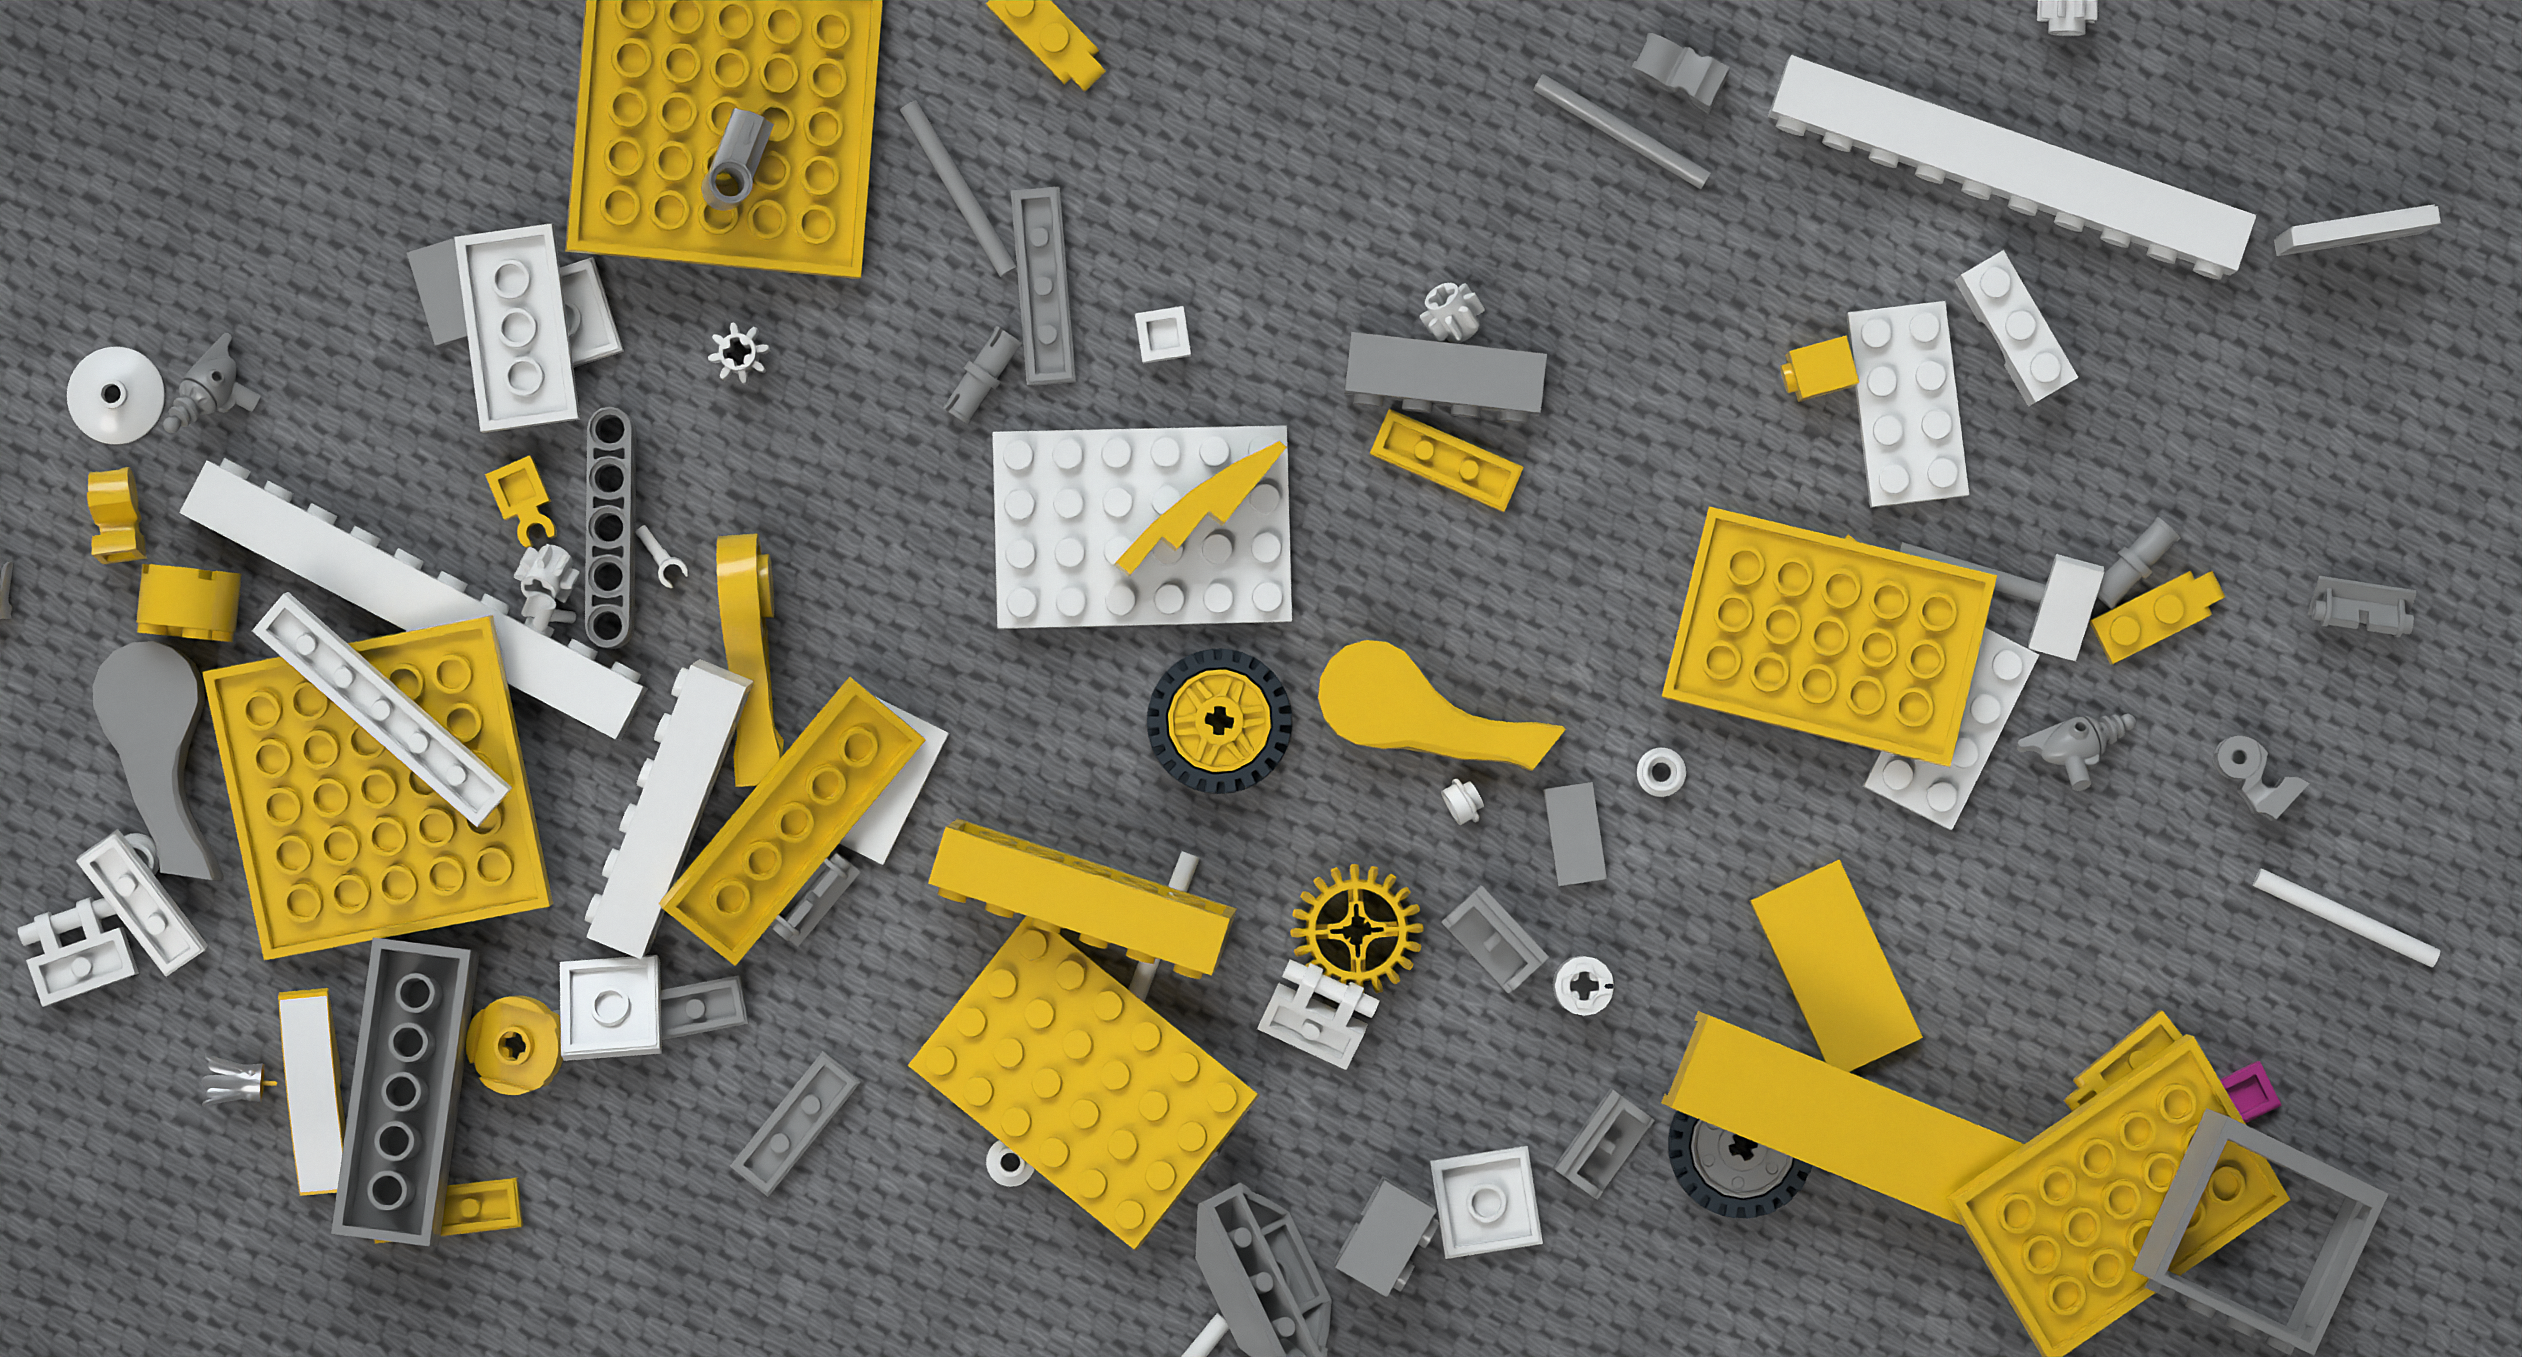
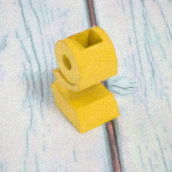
M125 467L104 472H89L88 507L94 523L100 529V535L92 536V555L102 564L146 559L145 539L139 531V523L142 518L138 510V494L131 468Z

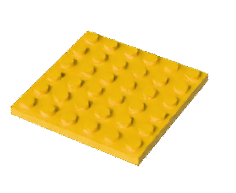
M585 0L565 251L860 279L883 0ZM733 109L751 111L765 117L767 121L774 124L753 177L752 189L748 196L735 208L726 211L716 210L709 206L703 198L701 191L702 180L709 172ZM728 174L716 176V188L721 194L729 197L738 194V184L732 176Z
M493 615L347 643L512 787L510 792L478 827L281 656L202 672L264 960L370 941L373 938H386L550 907L553 904Z

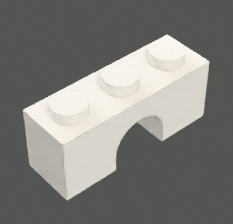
M2004 250L1966 271L1954 280L1978 322L1982 321L1997 341L2006 361L2004 366L2028 407L2078 378Z

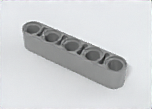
M605 407L594 412L589 419L587 427L585 629L587 636L593 643L608 649L621 648L630 641L634 632L637 432L631 417L614 407ZM609 418H620L625 429L622 438L616 443H604L600 436L601 425ZM608 467H619L624 476L622 486L615 492H604L599 483L601 473ZM616 515L623 522V532L615 541L606 542L599 535V525L605 517ZM616 564L622 571V582L615 590L605 591L599 585V572L606 565ZM608 613L617 614L622 622L620 634L612 640L601 638L597 628L601 617Z

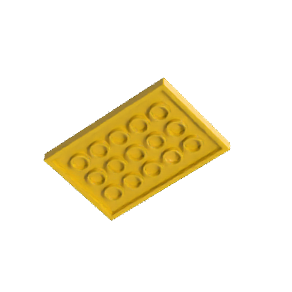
M1709 506L1662 698L1950 768L1997 575Z
M1026 916L908 1066L1134 1250H1138L1260 1095L1059 933H1052L1033 926V917Z
M2184 1035L1946 1197L2042 1357H2063L2156 1293L2145 1288L2148 1277L2133 1271L2132 1268L2206 1108L2245 1124L2201 1047L2192 1035ZM2227 1140L2167 1269L2168 1271L2181 1276L2290 1201L2289 1196L2266 1158Z

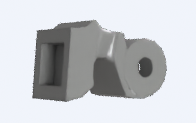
M1647 33L1644 39L1646 43L1637 61H1633L1630 69L1641 78L1663 90L1670 92L1686 91L1691 99L1690 102L1709 114L1729 75L1730 67L1712 57H1701L1692 48L1685 47L1683 49L1662 36Z
M2238 735L2223 740L2214 750V767L2226 779L2240 780L2237 793L2246 802L2250 813L2260 814L2270 821L2276 820L2310 784L2299 777L2280 778L2273 788H2268L2262 783V774L2268 755L2264 747L2254 739Z

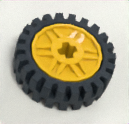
M1223 648L1202 650L1179 660L1165 672L1157 683L1151 695L1147 711L1148 738L1152 750L1162 767L1180 783L1204 793H1235L1256 785L1265 779L1280 763L1291 738V705L1286 690L1278 677L1260 660L1237 650ZM1218 707L1225 708L1226 716L1234 719L1232 729L1225 728L1224 735L1213 734V726L1205 724L1207 714L1214 715V709Z

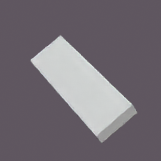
M119 829L77 858L76 862L166 977L205 951L208 946Z

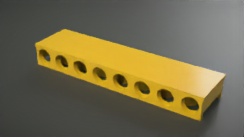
M1700 1011L1697 1012L1695 1021L1698 1022L1668 1095L1664 1094L1661 1102L1670 1108L1959 1225H1962L1946 1197L2024 1145L2014 1139Z

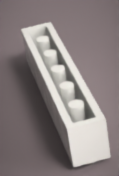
M701 659L693 663L689 670L683 667L680 670L671 695L678 697L672 715L664 713L655 733L654 740L661 743L655 760L647 758L637 780V786L643 788L637 806L629 804L620 824L619 831L626 833L620 851L614 848L611 850L603 868L602 876L609 878L603 895L596 893L588 907L585 921L592 924L587 938L638 959H642L650 951L665 910L658 903L678 880L753 686V680Z

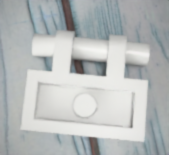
M92 897L76 902L75 908L52 915L51 912H46L35 916V922L18 927V934L24 946L41 941L45 953L26 960L42 1007L139 974L124 928L120 927L104 933L101 919L117 914L105 898L94 901ZM82 926L87 939L62 947L59 934Z
M1290 959L1282 977L1299 984V987L1295 991L1278 983L1257 1029L1347 1070L1368 1026L1367 1023L1351 1015L1355 1010L1372 1018L1380 1000L1363 993L1364 987L1351 981L1349 985H1345L1322 974L1323 969L1312 963L1306 967ZM1313 992L1340 1003L1337 1010L1311 998Z

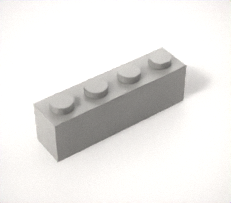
M1351 332L1344 395H1353V404L1362 406L1382 407L1383 399L1403 401L1402 409L1408 411L1430 413L1432 404L1451 406V415L1480 418L1481 410L1500 412L1499 420L1529 423L1530 415L1539 416L1541 413L1547 354Z

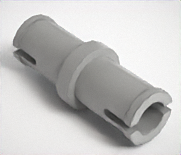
M998 326L994 328L995 331L975 361L971 362L969 360L964 367L967 373L948 401L942 406L966 424L970 423V419L990 389L996 390L1001 383L998 377L1018 347H1021L1023 344Z
M2156 517L2148 529L2129 548L2124 546L2117 553L2120 558L2103 575L2097 597L2109 608L2113 609L2118 601L2141 577L2146 580L2152 574L2150 568L2180 539L2179 535L2162 519Z

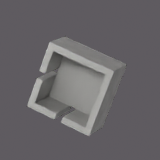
M1382 1176L1361 1212V1215L1364 1217L1360 1224L1355 1223L1334 1260L1335 1268L1386 1297L1392 1288L1401 1291L1415 1267L1413 1265L1414 1262L1409 1260L1415 1247L1418 1244L1426 1248L1439 1225L1438 1219L1433 1217L1437 1211L1435 1206Z

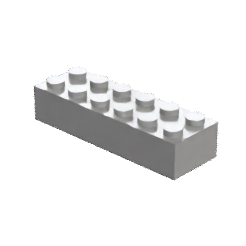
M373 938L331 1234L423 1246H439L466 1057V1036L471 1021L478 971L479 952L468 949Z

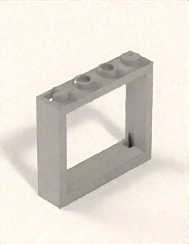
M2206 1108L2132 1270L2148 1277L2145 1288L2171 1300L2176 1291L2189 1297L2185 1305L2186 1307L2209 1318H2213L2216 1310L2229 1315L2225 1325L2252 1338L2256 1329L2269 1334L2265 1344L2288 1355L2292 1354L2295 1347L2315 1355L2388 1197V1193L2243 1123ZM2227 1140L2345 1196V1200L2286 1326L2167 1270Z

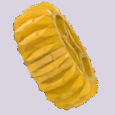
M1351 864L1349 870L1351 879L1344 881L1342 880L1340 870L1337 867L1332 868L1331 876L1335 884L1327 887L1321 877H1316L1313 882L1322 893L1317 898L1306 891H1303L1300 895L1305 902L1312 905L1309 912L1301 909L1293 910V917L1306 920V927L1293 928L1290 930V935L1296 938L1306 936L1307 945L1298 946L1294 949L1295 956H1303L1310 952L1314 959L1306 963V967L1310 963L1320 966L1325 970L1323 972L1324 975L1330 978L1332 975L1345 985L1347 981H1351L1364 987L1363 982L1371 980L1375 993L1383 992V986L1378 977L1386 973L1389 980L1393 984H1397L1400 982V978L1392 969L1398 962L1408 970H1411L1414 965L1409 959L1402 956L1405 948L1413 952L1421 950V944L1407 941L1408 932L1419 933L1423 931V924H1408L1407 916L1418 913L1420 908L1417 904H1413L1403 909L1400 901L1407 898L1411 891L1408 887H1404L1395 895L1390 892L1389 889L1396 881V876L1393 874H1389L1382 885L1376 883L1378 867L1371 866L1368 870L1367 880L1359 879L1358 864ZM1363 889L1372 891L1385 899L1393 909L1397 921L1377 922L1368 918L1364 910ZM1348 890V911L1345 918L1338 923L1316 924L1318 914L1324 904L1334 895ZM1354 904L1358 905V916L1365 918L1362 924L1369 922L1371 928L1383 927L1381 932H1371L1369 935L1362 937V944H1359V957H1356L1355 944L1349 943L1351 936L1345 939L1343 933H1330L1332 929H1343V926L1351 925L1352 917H1354ZM1397 936L1396 945L1389 957L1377 967L1366 970L1365 959L1368 944L1375 938ZM1316 939H1337L1346 943L1350 952L1351 971L1343 970L1330 963L1321 953Z

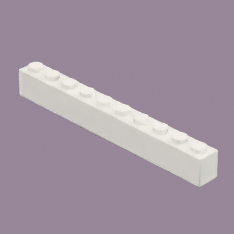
M1793 55L1786 62L1768 117L1778 120L1776 127L1785 132L1804 136L1805 130L1823 135V144L1845 152H1850L1852 146L1869 151V159L1878 164L1896 168L1898 162L1916 167L1915 175L1924 180L1943 184L1944 178H1948L1962 183L1961 191L1968 195L1989 200L1990 195L1994 194L2009 199L2008 207L2017 212L2035 216L2038 209L2055 215L2054 223L2061 227L2082 232L2083 226L2102 232L2100 239L2105 242L2125 248L2129 247L2130 242L2148 247V256L2166 263L2174 264L2176 258L2186 260L2195 264L2194 272L2213 279L2221 280L2223 274L2230 276L2238 271L2256 218L2255 214Z
M226 458L223 459L220 466L206 461L179 513L406 631L493 615L508 684L616 740L623 738L648 690L645 686L637 683L642 674L615 661L611 669L594 661L598 651L575 639H571L569 645L566 646L550 638L555 629L547 626L546 630L543 631L536 629L533 626L534 618L530 616L527 617L524 624L507 615L511 606L486 593L481 601L464 593L468 585L467 583L444 571L440 572L438 578L421 571L420 569L424 561L399 548L394 556L377 548L381 540L377 536L357 526L353 527L351 533L333 525L338 516L313 503L310 504L307 511L290 503L294 493L270 481H267L264 488H261L247 480L251 471Z

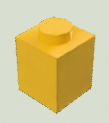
M1847 336L1791 350L1785 355L1787 363L1780 365L1787 393L1795 392L1798 402L1855 387L1859 383Z

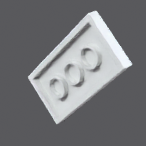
M551 223L454 237L480 432L486 433L580 420L554 225Z
M1945 301L1848 312L1846 316L1850 348L1859 379L1855 389L1870 508L1968 496L1969 488Z
M1984 628L1950 768L1880 751L1863 787L1952 830L2039 654Z

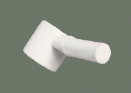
M645 525L636 530L635 533L659 565L658 575L663 585L673 588V585L665 578L663 573L665 567L670 564L678 565L681 567L684 575L688 576L686 564L679 558L670 557Z
M531 592L521 612L524 617H535L533 626L540 631L546 630L549 622L574 623L576 620L575 612L555 609L556 602L554 599L541 592Z

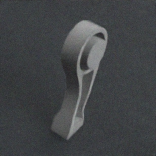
M155 641L132 642L113 651L100 665L92 686L94 710L104 734L119 753L134 803L156 844L160 861V872L208 880H223L214 851L200 831L189 809L184 789V769L188 749L205 704L204 681L196 664L180 649Z

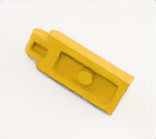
M989 0L986 3V6L1064 85L1072 79L1086 92L1106 72L1093 58L1099 52V49L1051 0Z
M2188 571L2089 620V623L2110 664H2114L2211 616L2212 612L2209 605L2225 598V595L2213 571L2196 579L2192 572Z
M2158 1010L2077 1075L2073 1082L2078 1088L2063 1101L2073 1112L2183 1037L2166 1014L2162 1010Z

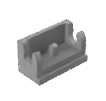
M1482 885L1477 887L1441 921L1508 994L1515 990L1549 958Z
M1610 1088L1553 1168L1598 1200L1606 1186L1655 1120Z

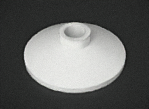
M124 347L103 348L86 356L73 371L67 388V404L76 425L89 437L107 444L130 443L146 435L158 422L165 403L164 383L156 366L143 354ZM111 385H117L121 392L119 400L115 403H108L104 396L105 390Z

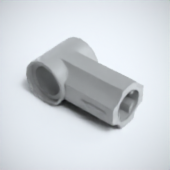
M733 109L709 172L702 180L701 191L703 198L712 208L721 211L731 210L738 206L750 193L753 177L774 126L765 117L751 111ZM728 174L732 176L738 184V194L732 197L721 194L716 188L715 180L717 175Z

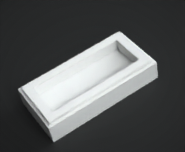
M2056 554L2028 641V649L2076 661L2104 575L2103 566Z

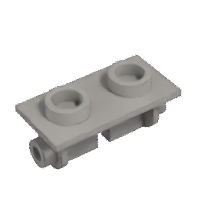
M2319 576L2308 609V615L2312 616V620L2320 621L2321 626L2333 625L2357 629L2359 623L2367 624V631L2392 634L2394 637L2400 638L2402 633L2411 634L2414 616L2410 615L2417 593L2416 590Z
M833 850L770 925L785 940L791 941L798 947L861 871Z

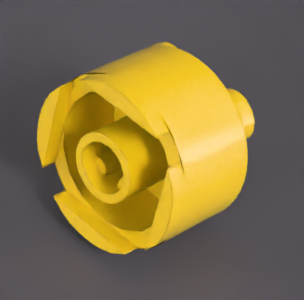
M142 564L136 623H138L137 633L233 642L237 626L242 574Z

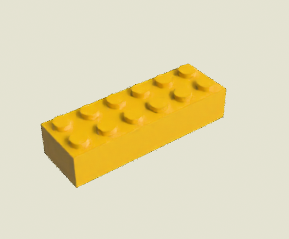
M959 818L945 827L928 884L939 887L937 894L944 898L961 903H966L967 898H974L986 902L984 908L986 911L1002 917L1013 918L1014 913L1024 914L1033 917L1032 925L1039 929L1060 933L1061 928H1067L1079 932V941L1103 949H1107L1108 943H1113L1128 948L1126 956L1144 963L1154 964L1155 959L1158 958L1175 963L1173 971L1194 979H1201L1203 974L1212 975L1219 966L1237 908Z

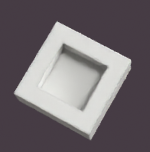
M1183 306L1135 314L1143 364L1191 356Z

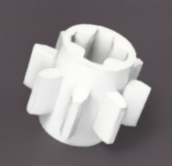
M2038 0L2037 21H2049L2048 33L2051 35H2084L2086 23L2093 24L2098 18V0Z
M1444 283L1429 292L1425 299L1428 311L1422 313L1420 319L1429 333H1432L1438 342H1442L1447 338L1451 343H1460L1468 340L1477 332L1479 320L1476 315L1484 312L1485 308L1475 292L1472 293L1466 283L1462 284L1459 288L1454 283Z
M731 323L730 335L725 338L715 334L712 336L714 341L720 345L719 353L711 354L708 356V360L713 363L722 362L725 365L720 373V378L724 381L734 372L739 374V379L746 385L749 380L747 373L753 369L761 373L766 372L764 366L759 363L760 354H766L771 350L768 345H756L754 343L759 333L757 328H751L747 335L740 333L735 323ZM738 341L746 349H752V354L744 356V365L738 366L733 359L727 358V353L734 351V343Z
M547 544L541 547L539 552L532 547L527 548L514 574V578L522 581L521 590L526 597L531 592H541L553 599L556 597L564 603L570 595L580 572L572 569L573 561L567 551L561 547Z

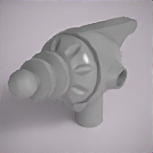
M224 333L185 374L179 387L180 398L178 397L174 400V406L168 411L170 417L166 418L163 422L166 432L176 433L180 426L187 427L190 422H195L199 418V414L209 415L217 410L223 413L228 412L234 404L250 412L256 407L261 395L235 381L236 363L230 358L227 351L228 344L232 339L229 333Z
M2124 714L2120 718L2117 715H2111L2109 718L2102 716L2099 718V722L2089 716L2071 718L2020 739L2017 744V750L2019 752L2034 751L2041 754L2042 758L2049 763L2065 766L2072 789L2075 791L2085 790L2091 785L2087 770L2096 768L2099 757L2106 750L2107 743L2114 744L2117 738L2124 737L2125 730H2132L2136 725V720L2131 714Z

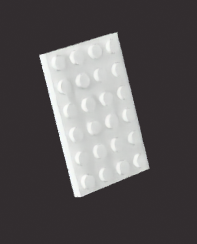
M1287 426L1008 431L992 433L997 629L1292 622L1287 448L1223 526H1220L1206 514L1176 552L1162 540H1159L1130 577L1114 565L1150 524L1188 492L1234 462L1278 441L1287 447Z

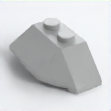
M1242 1183L1235 1184L1199 1203L1195 1258L1238 1347L1250 1357H1327L1328 1349L1325 1346L1329 1334L1332 1299L1289 1211L1269 1199L1250 1191V1188Z

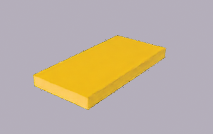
M1840 859L1749 900L1825 1063L1851 1072L1923 1038Z

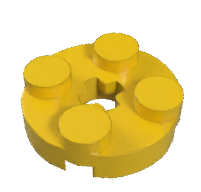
M521 995L498 999L490 1003L485 1009L480 1010L472 1019L466 1036V1054L470 1064L474 1063L477 1072L482 1076L478 1078L491 1090L505 1095H521L548 1086L552 1082L553 1077L558 1073L563 1062L561 1056V1017L556 1012L551 1011L541 1001ZM519 1033L522 1036V1041L526 1044L525 1052L519 1053L516 1059L512 1057V1048L505 1046L507 1038L515 1037Z

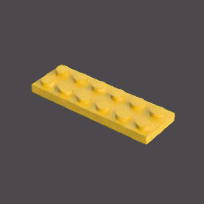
M849 677L658 904L673 918L736 966L926 739L852 677Z

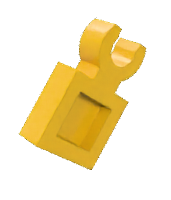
M527 456L485 474L503 519L507 521L518 516L520 523L517 528V536L525 548L533 547L532 540L529 538V530L535 524H542L549 538L557 537L554 522L547 516L542 515L539 510L540 506L552 501L532 456Z

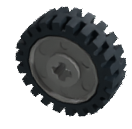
M1676 1110L1668 1134V1153L1671 1167L1683 1190L1703 1208L1725 1217L1756 1218L1775 1212L1778 1208L1785 1206L1798 1191L1800 1192L1806 1183L1805 1181L1811 1173L1813 1165L1757 1142H1754V1146L1748 1147L1751 1154L1746 1158H1743L1737 1152L1730 1153L1728 1146L1735 1143L1732 1138L1735 1135L1734 1133Z

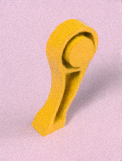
M758 534L718 536L716 549L718 599L728 670L754 681L737 724V739L733 756L735 787L758 786L784 755V739L774 727L768 630L766 626V618H774V587L771 559L769 554H762Z
M1364 640L1345 646L1329 660L1319 679L1318 702L1324 720L1336 735L1355 745L1378 749H1406L1457 760L1503 762L1532 771L1566 730L1563 726L1546 723L1494 721L1470 715L1453 706L1440 695L1406 652L1388 642Z

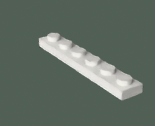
M289 592L284 593L252 630L476 827L486 820L512 789L506 781Z

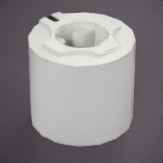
M1587 956L1572 957L1563 962L1555 972L1552 984L1554 996L1559 1004L1569 1012L1583 1016L1596 1014L1605 1008L1612 998L1614 989L1612 974L1606 965L1595 958Z

